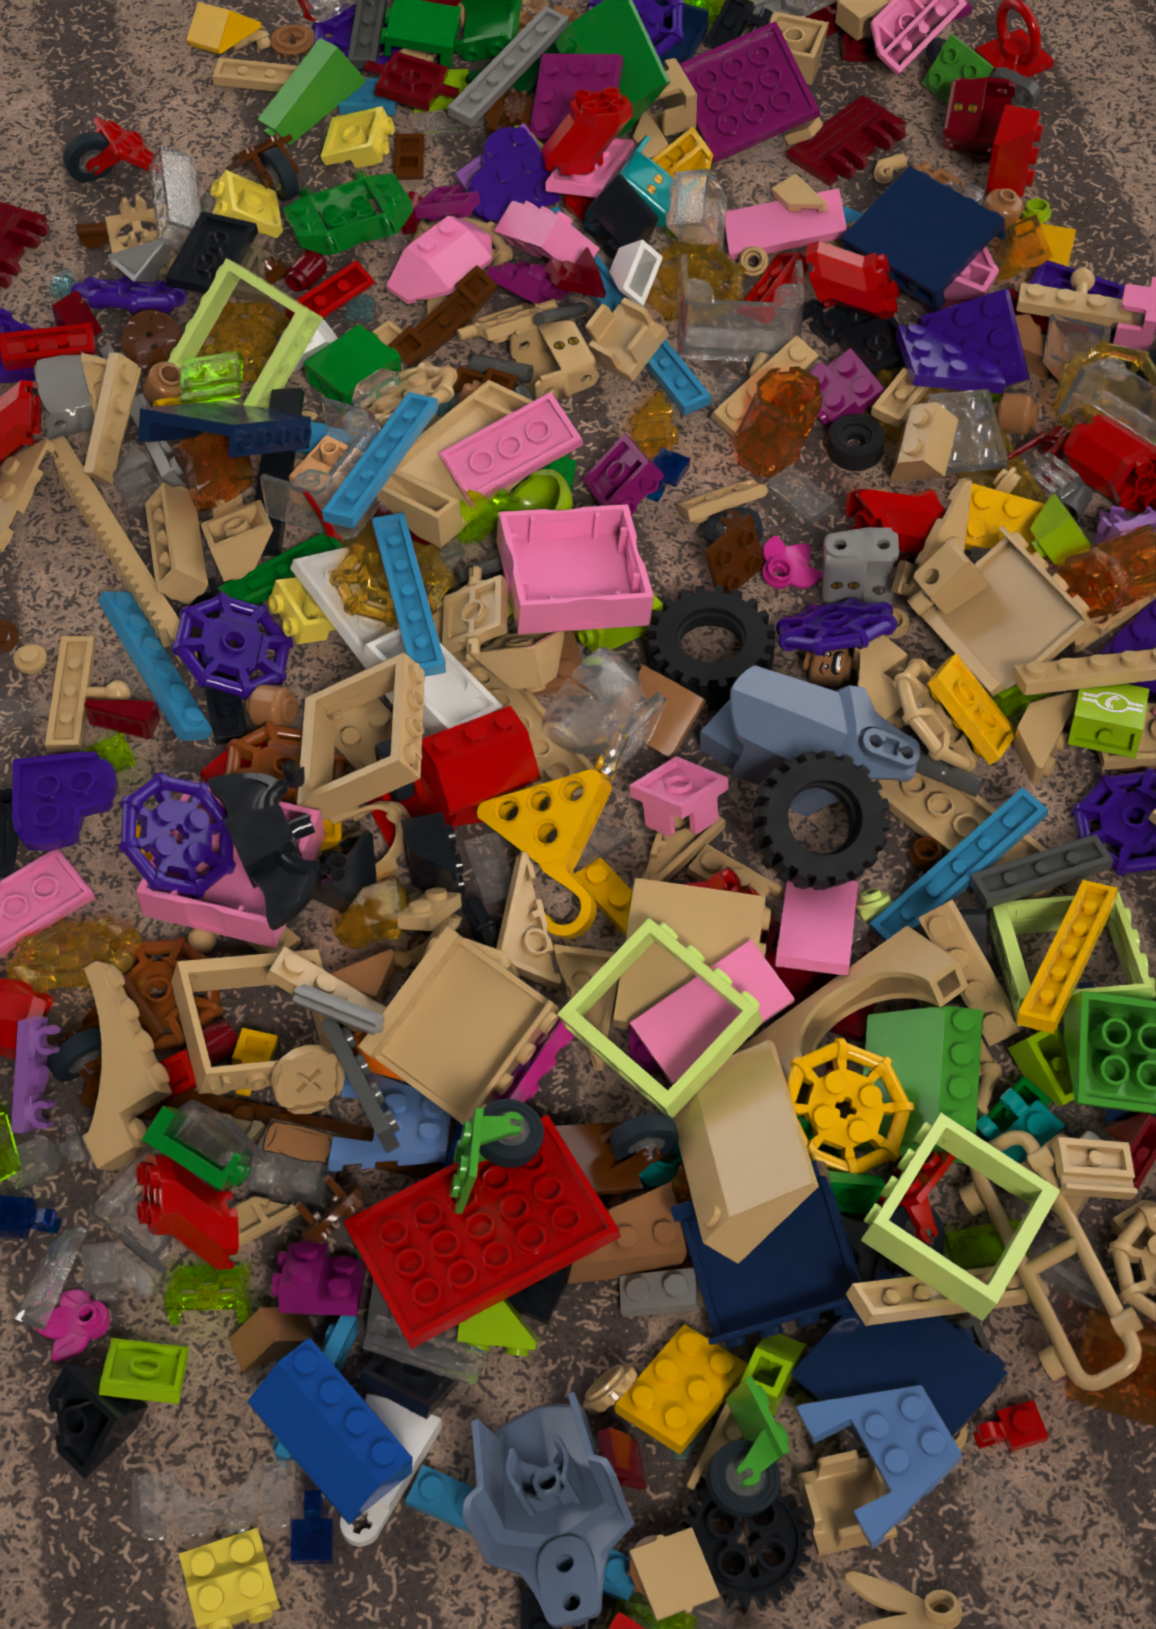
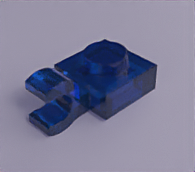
M662 447L653 462L665 476L659 481L658 489L654 493L648 494L646 499L658 503L668 484L677 487L690 467L691 458Z
M0 1195V1237L28 1239L31 1229L44 1233L58 1234L62 1220L56 1218L57 1211L54 1209H36L37 1204L34 1198Z
M305 1490L304 1519L292 1520V1565L333 1564L334 1521L333 1519H322L323 1496H321L322 1492L320 1490Z

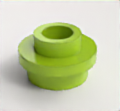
M1033 198L1028 200L1023 207L1022 217L1027 221L1044 223L1050 220L1052 211L1046 200Z

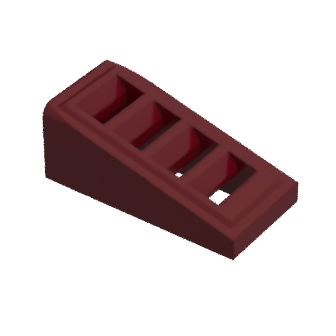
M86 700L84 703L90 725L148 740L152 738L161 719L157 702L140 700Z

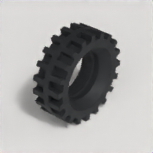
M704 585L696 586V593L691 595L684 589L678 592V601L676 602L667 598L663 602V612L658 610L654 612L653 625L649 624L647 661L650 663V669L705 699V703L708 704V710H716L717 703H727L730 700V690L733 684L750 667L755 665L772 671L775 649L774 624L768 625L769 614L766 609L757 612L758 601L753 597L746 602L742 600V591L735 589L732 595L723 593L724 586L716 585L715 592H705ZM715 626L735 633L741 640L742 648L738 655L727 661L706 663L688 656L682 650L680 642L686 633L695 628Z

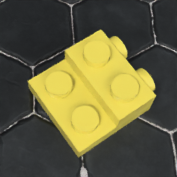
M382 106L331 118L321 153V159L325 166L344 163L349 160L352 161L356 169L382 163L383 156L389 154L390 151L388 137L395 132L392 118L388 117Z
M225 170L222 176L213 182L210 194L216 198L217 202L214 207V214L253 222L257 225L258 233L274 238L280 236L283 232L276 191L270 188L266 189L263 185L228 170Z
M294 577L275 581L268 603L273 614L279 613L282 618L285 635L288 637L293 636L297 644L327 640L329 632L336 629L298 578Z
M258 1527L179 1553L197 1629H233V1624L245 1620L252 1624L260 1623L273 1616L272 1611L280 1609Z

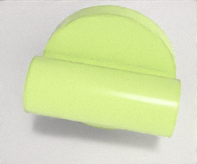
M873 888L860 894L861 899L856 901L857 916L863 925L873 921L893 903L889 893L881 892L880 888Z

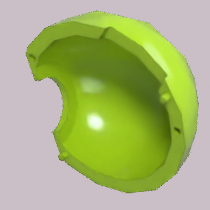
M541 469L531 473V477L522 482L510 497L506 496L500 508V512L540 509L572 510L573 499L568 483L561 474L555 470Z

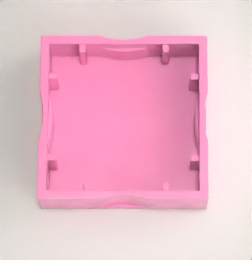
M628 504L581 507L572 510L540 509L499 512L496 542L504 577L508 582V594L518 634L647 626L650 624L654 596L645 564L637 550V535Z
M212 793V795L215 797V799L219 802V804L222 806V808H223V809L226 811V813H227L226 807H225V806L222 804V802ZM183 794L180 801L187 802L190 795ZM280 801L279 805L287 821L305 813L308 814L315 833L296 842L303 859L315 860L325 838L321 811ZM200 802L197 808L204 810L208 814L210 824L215 823V820ZM176 829L170 832V836L176 837V843L180 844V841L183 840L182 834ZM220 833L212 835V851L219 854ZM233 846V861L236 867L233 873L226 874L205 891L202 898L193 899L190 895L178 893L177 890L170 892L156 889L152 891L147 888L148 883L144 878H142L136 890L143 916L276 948L286 926L285 924L277 930L270 929L266 918L264 894L259 887L253 889L235 846ZM153 856L150 863L155 868L156 865L153 863L155 858ZM204 862L195 867L199 877L211 869ZM166 872V876L183 879L180 873Z

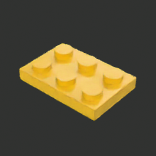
M972 483L965 549L987 554L1005 538L999 530L1003 525L1010 534L1017 531L1029 544L1026 550L1030 555L1034 554L1037 551L1031 542L1036 538L1030 527L1045 504ZM1046 555L1043 559L1050 567L1051 559Z
M955 653L945 660L928 681L927 685L930 687L933 698L938 703L943 704L950 713L953 724L970 739L976 754L984 758L991 765L1002 757L1015 738L1016 730L959 655Z
M684 1324L634 1381L632 1387L615 1403V1413L681 1455L725 1402L732 1389L739 1385L748 1364L719 1345H710L708 1338Z

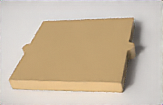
M692 1527L666 1537L660 1534L655 1541L629 1550L628 1553L656 1622L681 1612L690 1614L694 1607L720 1597Z

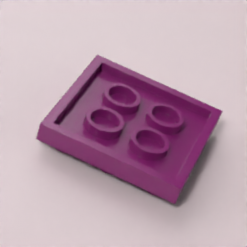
M542 54L530 131L540 142H547L569 114V101L574 99V92L578 90L597 92L603 91L607 87L619 88L624 58L620 54Z

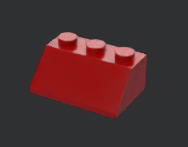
M1005 105L993 143L984 202L988 194L995 189H1011L1019 197L1024 196L1026 186L1032 187L1036 170L1031 169V164L1036 165L1040 147H1035V142L1040 143L1044 127L1043 124H1039L1041 111Z
M511 705L422 738L421 774L449 816L540 781L541 776L528 730Z

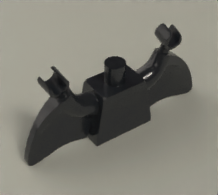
M295 760L287 761L283 765L284 778L281 780L261 773H232L210 778L207 782L210 791L227 809L228 818L224 819V823L253 889L259 887L264 894L267 923L272 930H277L288 923L308 905L319 889L323 874H327L330 880L337 882L341 881L346 873L344 866L346 865L347 858L343 853L330 854L326 864H321L320 860H306L302 857L296 841L315 833L310 818L305 813L287 821L279 805L280 801L288 793V787L299 788L304 784V767L297 770Z

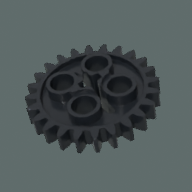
M736 1480L730 1482L733 1489L741 1486V1484H737ZM757 1485L750 1487L745 1494L754 1492ZM701 1489L697 1497L702 1505L690 1502L687 1510L693 1517H684L681 1526L685 1529L693 1528L718 1592L726 1596L725 1607L729 1609L736 1599L740 1600L742 1611L746 1612L751 1600H754L761 1611L766 1607L767 1596L776 1605L781 1602L780 1589L791 1595L795 1590L791 1579L801 1582L805 1577V1573L798 1566H808L812 1559L802 1553V1551H806L813 1546L812 1540L802 1538V1535L811 1528V1524L798 1522V1519L805 1511L804 1508L792 1510L789 1506L794 1495L789 1494L783 1499L777 1495L774 1502L764 1510L770 1519V1524L761 1526L756 1524L751 1516L742 1517L745 1538L747 1540H754L749 1552L752 1564L758 1574V1577L754 1578L751 1576L749 1569L750 1561L747 1546L745 1543L738 1544L737 1542L742 1534L739 1518L721 1510L713 1502L709 1493ZM711 1519H725L730 1525L731 1532L728 1534L717 1533L711 1526ZM764 1549L775 1550L781 1558V1564L778 1566L767 1565L761 1557V1551ZM725 1558L735 1559L740 1564L741 1574H727L722 1568L721 1560Z

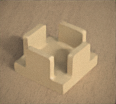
M677 59L665 60V72L670 83L655 101L664 99L667 109L650 116L658 125L663 135L668 136L679 132L684 134L692 126L696 129L697 93Z
M624 297L613 313L607 305L601 304L585 328L592 338L588 346L595 357L596 363L633 382L669 333L665 327L653 321L645 307Z
M857 1450L820 1458L817 1460L815 1470L796 1474L795 1479L808 1523L811 1524L810 1530L818 1556L869 1544L854 1517L853 1511L890 1493L870 1457L859 1459ZM895 1526L884 1536V1540L897 1537L898 1533Z

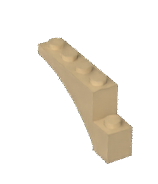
M882 635L869 642L867 648H855L852 669L857 672V686L865 687L875 711L893 726L901 729L905 726L902 720L904 711L899 692L894 688V678L897 674L905 671L908 654L885 635ZM870 741L871 745L876 747L875 744L872 741Z
M95 961L85 967L84 971L91 986L99 1016L102 1042L101 1077L93 1119L88 1133L82 1137L96 1168L114 1171L142 1155L150 1146L142 1140L147 1129L144 1123L136 1116L173 1093L168 1085L169 1075L164 1066L158 1063L154 1055V1042L150 1035L142 1029L138 1020L139 1010L136 1004L128 998L123 988L125 984L123 975L115 966Z

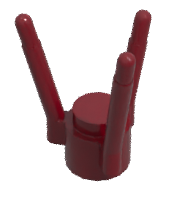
M1054 426L1048 433L1041 431L1035 438L1006 456L1007 460H1011L1035 445L1041 444L1042 452L1046 456L1053 458V462L1036 496L1037 499L1043 498L1059 463L1065 457L1062 447L1071 433L1063 426Z

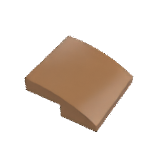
M642 665L609 724L672 759L706 700Z

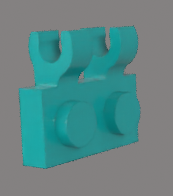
M1011 1087L1000 1097L1001 1100L999 1102L1017 1118L1005 1132L1023 1130L1031 1134L1037 1140L1040 1147H1042L1065 1128V1125L1038 1099L1029 1107ZM985 1114L976 1122V1132L987 1142L1003 1134ZM1014 1145L1002 1151V1153L1019 1164L1027 1159V1153L1020 1145Z

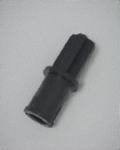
M468 898L462 904L461 909L474 930L473 937L475 940H480L481 944L496 949L500 934L498 922L491 919L480 898Z

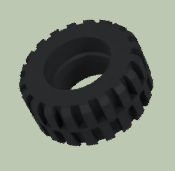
M825 750L820 753H814L813 751L802 753L776 767L756 789V798L751 801L749 812L752 813V820L748 822L749 833H754L755 841L751 844L755 853L760 851L764 857L761 863L766 869H774L777 872L776 877L784 883L791 881L794 883V887L801 889L814 888V890L837 887L863 875L866 869L876 863L878 860L877 854L885 849L888 840L884 838L886 831L890 830L891 819L885 818V811L890 809L888 799H881L878 791L883 789L879 780L877 779L872 782L867 776L870 770L863 764L858 767L854 765V758L845 754L838 757L835 756L834 751ZM821 788L834 794L846 809L849 820L848 835L845 842L833 852L826 854L813 853L800 845L791 832L788 820L790 804L800 792L806 789Z

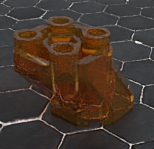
M799 366L790 367L789 371L780 372L781 368H772L756 383V392L735 434L734 445L737 463L756 476L770 478L785 474L800 459L801 448L821 410L823 397L822 392H820L819 378Z
M203 432L197 438L192 437L185 440L178 447L182 452L180 458L187 468L192 502L199 512L211 511L218 506L215 503L217 500H224L225 503L233 500L252 486L254 483L253 479L258 476L251 464L250 456L228 457L229 436Z
M1146 524L1128 529L1116 536L1077 551L1066 558L1064 565L1058 571V575L1070 587L1066 592L1072 598L1076 594L1079 595L1089 606L1090 610L1086 614L1090 619L1111 614L1119 608L1156 593V532L1153 531L1156 528Z

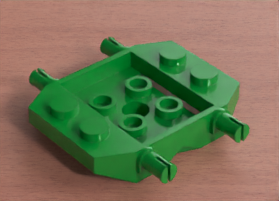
M360 170V173L358 171L355 172L354 181L312 194L309 188L305 187V191L302 188L299 191L300 198L283 208L285 219L300 247L328 256L347 250L360 242L396 235L413 212L411 200L394 173L367 176L364 170ZM370 199L374 200L381 214L377 215L369 202Z

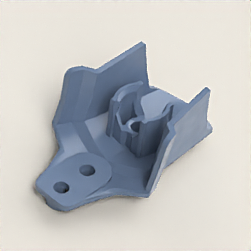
M754 665L739 676L730 690L731 715L736 738L744 745L742 753L732 771V776L759 785L768 777L767 775L792 757L795 758L802 753L810 751L820 753L823 750L834 751L835 756L838 757L845 754L854 758V765L858 767L863 764L870 770L867 776L871 780L908 782L915 775L917 762L920 758V744L875 711L865 687L849 685L833 691ZM870 741H872L876 747L872 746ZM810 788L800 792L793 799L789 808L795 813L808 817L819 809L838 801L840 802V800L827 790Z
M575 1392L567 1393L570 1404L540 1405L512 1419L495 1431V1434L479 1419L471 1420L477 1487L465 1498L462 1509L463 1521L476 1540L485 1563L521 1575L538 1600L546 1620L554 1628L567 1625L580 1626L589 1619L599 1616L602 1608L603 1584L610 1550L635 1524L614 1469L607 1458L598 1455L586 1410L580 1405ZM573 1564L569 1571L562 1572L565 1565ZM575 1596L580 1605L576 1610L569 1611V1607L572 1605L570 1597Z

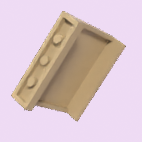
M1003 525L999 530L1005 538L974 564L990 585L949 614H944L934 604L920 615L946 645L959 655L974 676L1000 704L1019 689L1012 678L1013 665L1028 664L1033 661H1051L1094 624L1086 614L1090 608L1077 594L1072 598L1066 592L1070 588L1068 584L1057 573L1051 577L1046 571L1049 567L1047 562L1037 552L1030 555L1026 550L1029 546L1026 540L1017 531L1010 534Z
M635 878L625 942L650 918L657 925H660L662 922L667 924L678 935L677 941L685 948L689 945L696 948L704 956L705 961L703 963L709 968L749 940L754 942L765 957L766 944L759 942L761 930L769 929L771 909L764 908L765 896ZM654 941L619 979L613 1027L628 1029L631 1021L697 976Z
M446 926L382 1013L385 1018L383 1031L381 1033L377 1032L375 1035L367 1034L358 1047L463 1125L464 1121L471 1122L476 1107L485 1108L491 1103L497 1093L501 1096L508 1090L514 1080L511 1074L518 1064L524 1065L529 1061L536 1050V1046L533 1045L541 1033L546 1035L556 1024L559 1017L556 1015V1012L559 1010V1007L465 940L453 929Z

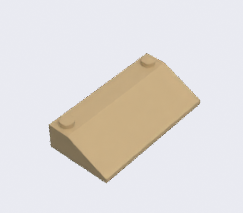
M488 380L417 438L376 497L393 514L404 512L408 528L415 535L442 548L524 478L470 506L440 459L439 452L533 402V400Z
M770 1040L733 1054L673 1118L679 1133V1148L702 1241L707 1246L738 1264L819 1187L775 1044Z

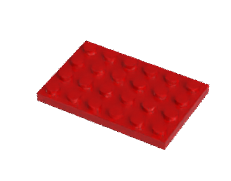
M548 1115L540 1118L543 1124L544 1138L539 1152L529 1163L515 1168L500 1167L488 1160L478 1163L477 1178L463 1214L455 1213L456 1198L450 1197L452 1178L454 1174H457L458 1164L454 1163L343 1221L352 1242L410 1349L621 1237L619 1228ZM522 1131L515 1136L513 1143L502 1141V1143L507 1145L518 1144L523 1139Z

